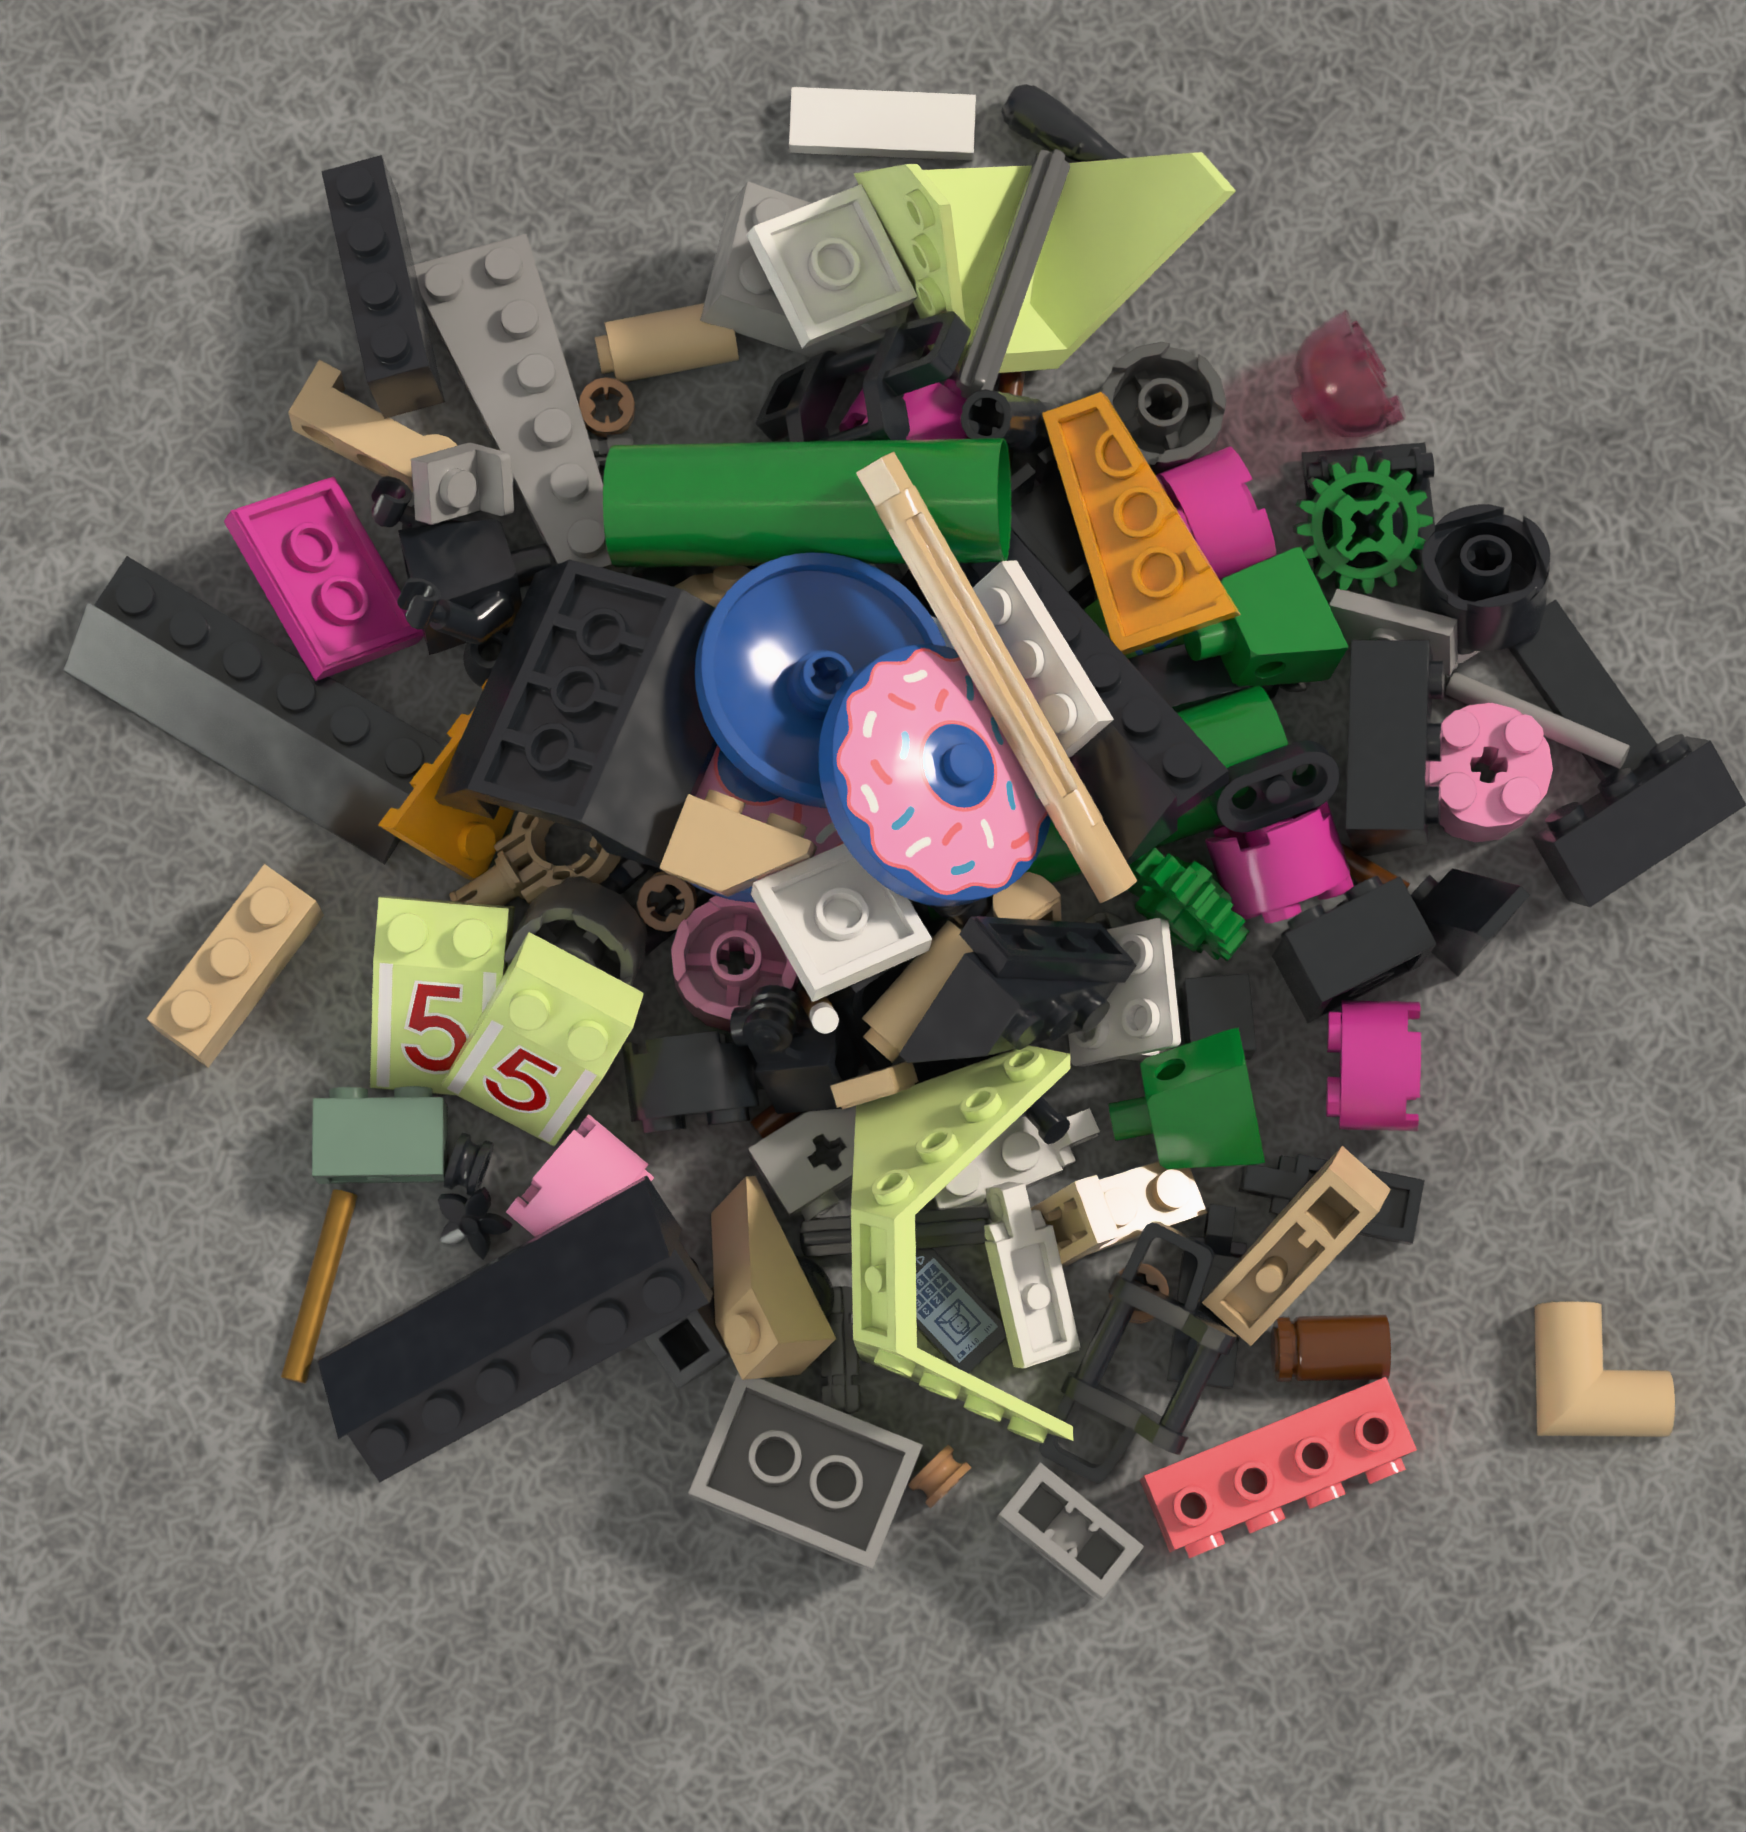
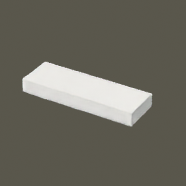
M792 87L789 153L973 161L976 95Z

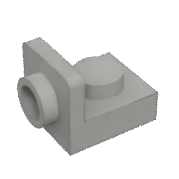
M469 442L411 459L415 520L432 525L479 510L498 516L514 512V476L511 469V457L507 452Z

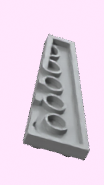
M527 234L415 264L423 305L441 340L445 343L462 382L474 400L491 439L494 440L498 450L507 452L510 455L514 484L520 496L524 499L555 564L557 565L570 559L619 573L627 571L628 567H614L608 555L603 522V482Z

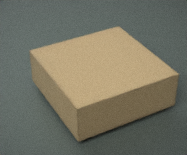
M902 1062L853 1077L830 1087L837 1108L841 1107L843 1110L909 1089L918 1082L913 1063Z

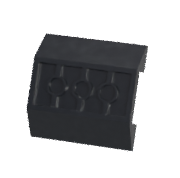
M570 559L535 573L434 799L439 804L493 820L501 806L590 832L607 853L659 868L687 795L696 796L717 748V743L704 721L695 684V660L698 643L704 626L715 607L680 588Z

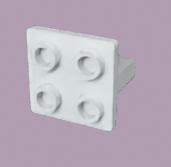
M1154 918L1107 930L1129 954L1137 966L1126 982L1118 983L1109 995L1107 1001L1110 1003V1008L1097 1026L1088 1032L1078 1031L1068 1034L1071 1063L1074 1066H1089L1117 1059L1143 1061L1147 1057L1180 1045L1181 1035L1170 929L1167 920Z

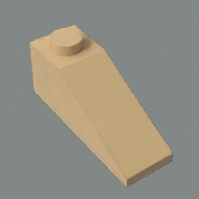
M1341 1146L1295 1195L1205 1297L1202 1303L1246 1343L1252 1346L1375 1217L1391 1189L1347 1149Z
M746 1176L711 1213L715 1325L742 1380L800 1375L836 1340V1337L756 1176Z

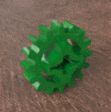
M1360 455L1353 456L1351 471L1346 472L1338 462L1333 461L1329 463V474L1332 479L1325 483L1322 480L1311 477L1308 483L1316 493L1313 501L1297 499L1295 505L1308 513L1307 522L1293 525V532L1309 536L1310 542L1304 545L1302 550L1307 559L1317 556L1320 559L1313 572L1314 575L1324 579L1333 571H1336V588L1347 590L1354 578L1358 580L1359 588L1365 594H1372L1374 578L1380 577L1391 588L1397 586V578L1394 572L1396 568L1400 566L1411 572L1418 568L1414 560L1409 556L1413 548L1422 550L1426 541L1417 536L1418 528L1433 524V517L1417 513L1416 506L1420 505L1427 498L1425 491L1416 490L1408 493L1405 488L1410 483L1413 475L1406 470H1402L1392 478L1389 477L1390 461L1379 458L1372 471L1368 470L1365 457ZM1371 482L1379 484L1377 489H1372L1366 497L1352 498L1342 491L1343 488L1355 483ZM1399 506L1403 517V529L1400 540L1393 534L1392 514ZM1325 509L1333 516L1334 533L1326 543L1322 532ZM1373 511L1374 514L1369 520L1370 525L1375 529L1373 534L1369 538L1360 534L1352 538L1351 535L1356 529L1355 524L1350 520L1353 514L1360 512L1368 515ZM1374 551L1383 558L1380 562L1369 566H1351L1346 564L1349 560L1352 561L1360 552Z
M1154 847L1129 865L1137 882L1127 890L1140 898L1135 904L1137 912L1148 920L1154 918L1167 920L1173 946L1180 944L1193 952L1197 951L1199 953L1205 950L1214 960H1218L1221 957L1228 961L1245 941L1249 930L1243 926L1246 922L1244 918L1231 910L1234 905L1232 904L1230 894L1216 882L1212 873L1198 862L1187 863L1169 853L1164 857Z

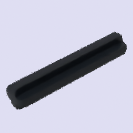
M983 1205L920 1210L915 1215L916 1249L985 1244L987 1239L985 1238L984 1225L991 1223L988 1208ZM851 1215L815 1218L809 1222L806 1219L803 1220L800 1224L799 1234L803 1255L810 1258L852 1254Z

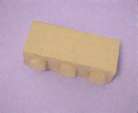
M264 864L146 1019L158 1032L209 1068L324 916L317 901Z

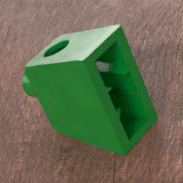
M1301 547L1292 548L1221 579L1222 585L1241 615L1183 635L1186 651L1192 660L1198 661L1220 655L1232 682L1239 687L1328 680L1349 647Z
M1239 1028L1228 1029L1145 1058L1140 1063L1145 1096L1108 1103L1115 1141L1153 1134L1160 1166L1166 1169L1265 1163Z

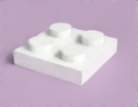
M862 184L755 225L746 235L802 349L907 307L918 297Z
M841 844L753 882L751 895L812 1002L921 955L930 949L932 938L909 899L893 892L872 877L857 862L845 844Z

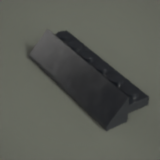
M1011 530L1007 561L1017 560L1114 719L1069 759L1101 813L1105 825L1126 862L1130 865L1178 831V818L1229 782V770ZM1000 562L959 563L973 588ZM908 569L899 583L904 585L921 602L932 617L937 618L910 569Z
M126 556L94 605L90 602L87 603L64 667L65 673L384 865L401 839L381 828L378 824L390 808L399 809L414 788L411 786L410 781L424 763L433 764L446 747L334 679L326 677L315 681L304 661Z
M647 1175L320 1356L317 1362L337 1437L340 1439L345 1435L349 1436L379 1483L710 1302L713 1292L678 1238L682 1229Z

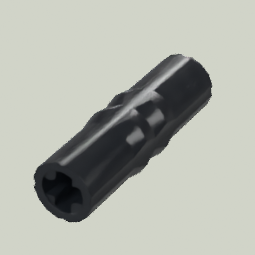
M985 389L976 391L967 398L962 406L960 418L962 428L970 439L1004 438L1008 450L1020 451L1026 454H1039L1051 444L1042 413L1059 406L1042 402L1039 399Z

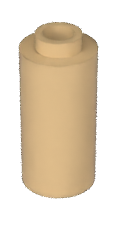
M704 303L604 322L606 335L594 338L601 373L614 372L615 379L624 383L739 360L735 331L700 321Z
M949 920L932 938L929 951L916 956L862 1017L871 1026L863 1037L892 1063L899 1056V1053L963 955L974 952L959 935L961 930Z

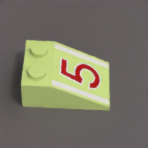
M397 896L378 898L373 958L370 1088L394 1090L398 1087L420 1086L432 1088L433 1093L455 1095L442 1088L441 1084L508 969V962H505V953L513 938L515 907Z
M528 932L445 1076L441 1087L555 1147L605 1076L633 1029L644 993Z

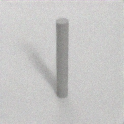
M1454 672L1448 683L1445 695L1468 705L1495 703L1517 709L1522 714L1532 716L1543 728L1544 737L1619 769L1622 767L1629 752L1630 745L1460 673Z

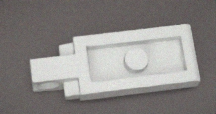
M1090 1108L1066 1117L1070 1121V1128L1060 1140L1053 1144H1046L1039 1137V1131L1026 1116L1017 1119L933 1198L937 1208L984 1206L987 1204L986 1188L1009 1181L1025 1183V1186L1029 1187L1062 1173V1168L1076 1161L1071 1148L1098 1137V1133H1100Z
M1009 1181L986 1188L988 1211L992 1223L984 1225L985 1238L987 1239L985 1246L1013 1367L1027 1368L1080 1350V1342L1053 1225L1045 1224L1040 1210H1031L1025 1183Z

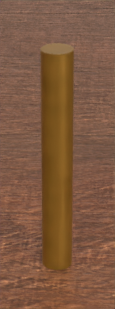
M337 1189L332 1190L281 1378L303 1384L307 1382L358 1197L353 1193Z

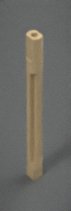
M895 452L885 455L859 470L856 474L872 500L876 512L892 537L1098 901L1101 904L1126 891L1137 882V879Z

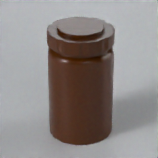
M1289 1316L1278 1317L1271 1329V1362L1276 1381L1291 1382L1292 1377H1295L1298 1381L1379 1380L1384 1377L1388 1380L1391 1369V1338L1387 1316H1299L1293 1321H1290Z

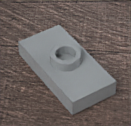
M1336 589L1329 606L1349 646V650H1351V640H1429L1433 661H1444V674L1451 676L1458 660L1457 619Z

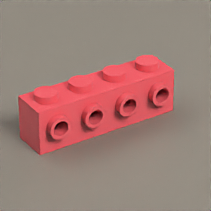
M1384 1377L1147 1474L1140 1479V1482L1169 1552L1185 1547L1190 1559L1226 1544L1221 1531L1245 1522L1250 1534L1286 1519L1281 1508L1284 1505L1305 1497L1309 1509L1345 1495L1346 1493L1341 1482L1365 1473L1369 1484L1404 1471L1406 1468L1401 1457L1409 1455L1417 1449L1387 1378Z

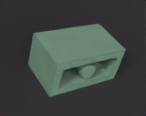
M420 1086L398 1087L394 1089V1097L368 1098V1089L338 1087L329 1089V1098H313L312 1176L318 1184L444 1182L448 1167V1105L443 1097H433L432 1088Z

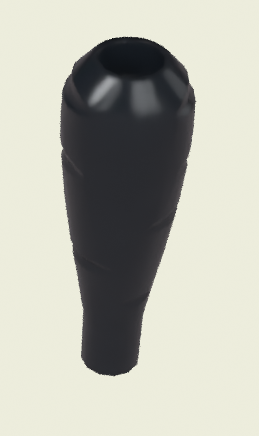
M1024 84L1016 86L1001 110L1004 122L1008 124L1010 129L1046 149L1060 150L1065 154V157L1074 161L1088 162L1129 158L1115 149L1090 125L1074 114L1072 110L1035 85Z

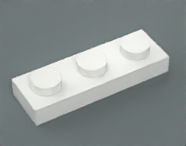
M1017 560L1001 561L973 587V590L1067 756L1072 757L1114 719Z

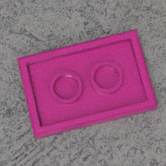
M334 476L231 510L225 518L224 523L315 681L419 643L423 638L422 629L411 627L405 617L407 610L401 609L398 606L397 600L401 591Z

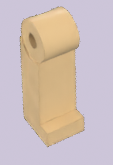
M321 360L317 362L288 412L293 431L382 477L391 476L400 479L407 484L411 492H413L411 459L457 446L455 442L446 436L439 434L422 436L391 418L384 419L380 412L344 394L345 386L342 372Z

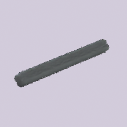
M1055 149L1052 152L1041 150L1036 154L955 382L956 386L962 391L961 396L965 399L976 391L993 390L1070 169L1069 163L1064 160L1065 154L1060 150Z

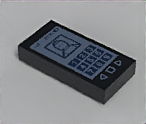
M933 1248L916 1249L917 1329L950 1365L969 1374L1007 1339L1004 1324Z

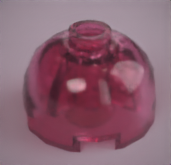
M1344 310L1324 321L1306 336L1298 348L1294 364L1299 386L1290 390V395L1298 412L1307 424L1318 419L1325 429L1333 435L1345 439H1366L1382 433L1406 419L1399 395L1389 398L1384 391V388L1388 387L1383 372L1387 371L1357 320L1352 323L1348 310Z

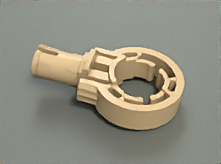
M519 812L513 823L512 832L494 845L498 852V858L494 860L496 865L457 891H452L449 893L451 901L501 906L519 896L521 899L525 898L530 904L548 887L561 884L567 877L584 876L593 883L600 884L609 877V874L619 863L621 857L607 853L592 836L589 843L590 847L599 854L596 860L585 853L580 860L568 866H556L548 863L545 856L546 842L544 839L549 828L555 822Z

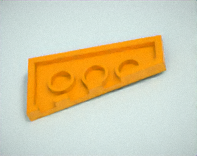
M1099 392L1043 412V419L1111 641L1126 655L1240 616L1241 614L1108 397L1104 393Z
M473 711L470 715L461 714L447 732L451 737L449 743L433 764L424 763L410 781L414 789L399 809L390 808L378 824L381 828L469 880H474L488 870L496 852L494 845L502 839L515 811L500 806L493 820L439 804L434 799Z

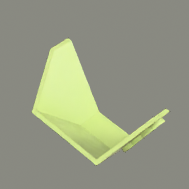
M1203 152L1069 163L1070 169L999 373L1058 369L1236 192ZM904 164L853 173L858 184H862L918 296L913 301V304L920 319L954 311L971 329V334L955 368L959 374L1032 165L922 170L918 164ZM934 344L928 345V348L931 351L934 347Z
M1028 1045L1021 1050L1014 1049L913 1085L911 1088L856 1106L851 1198L853 1341L860 1360L917 1382L919 1386L952 1400H962L965 1402L963 1406L965 1409L997 1422H1000L1002 1417L1009 1419L1010 1422L1007 1427L1009 1431L1044 1444L1047 1434L1073 1441V1426L917 1348L915 1215L1070 1070L1069 1053Z

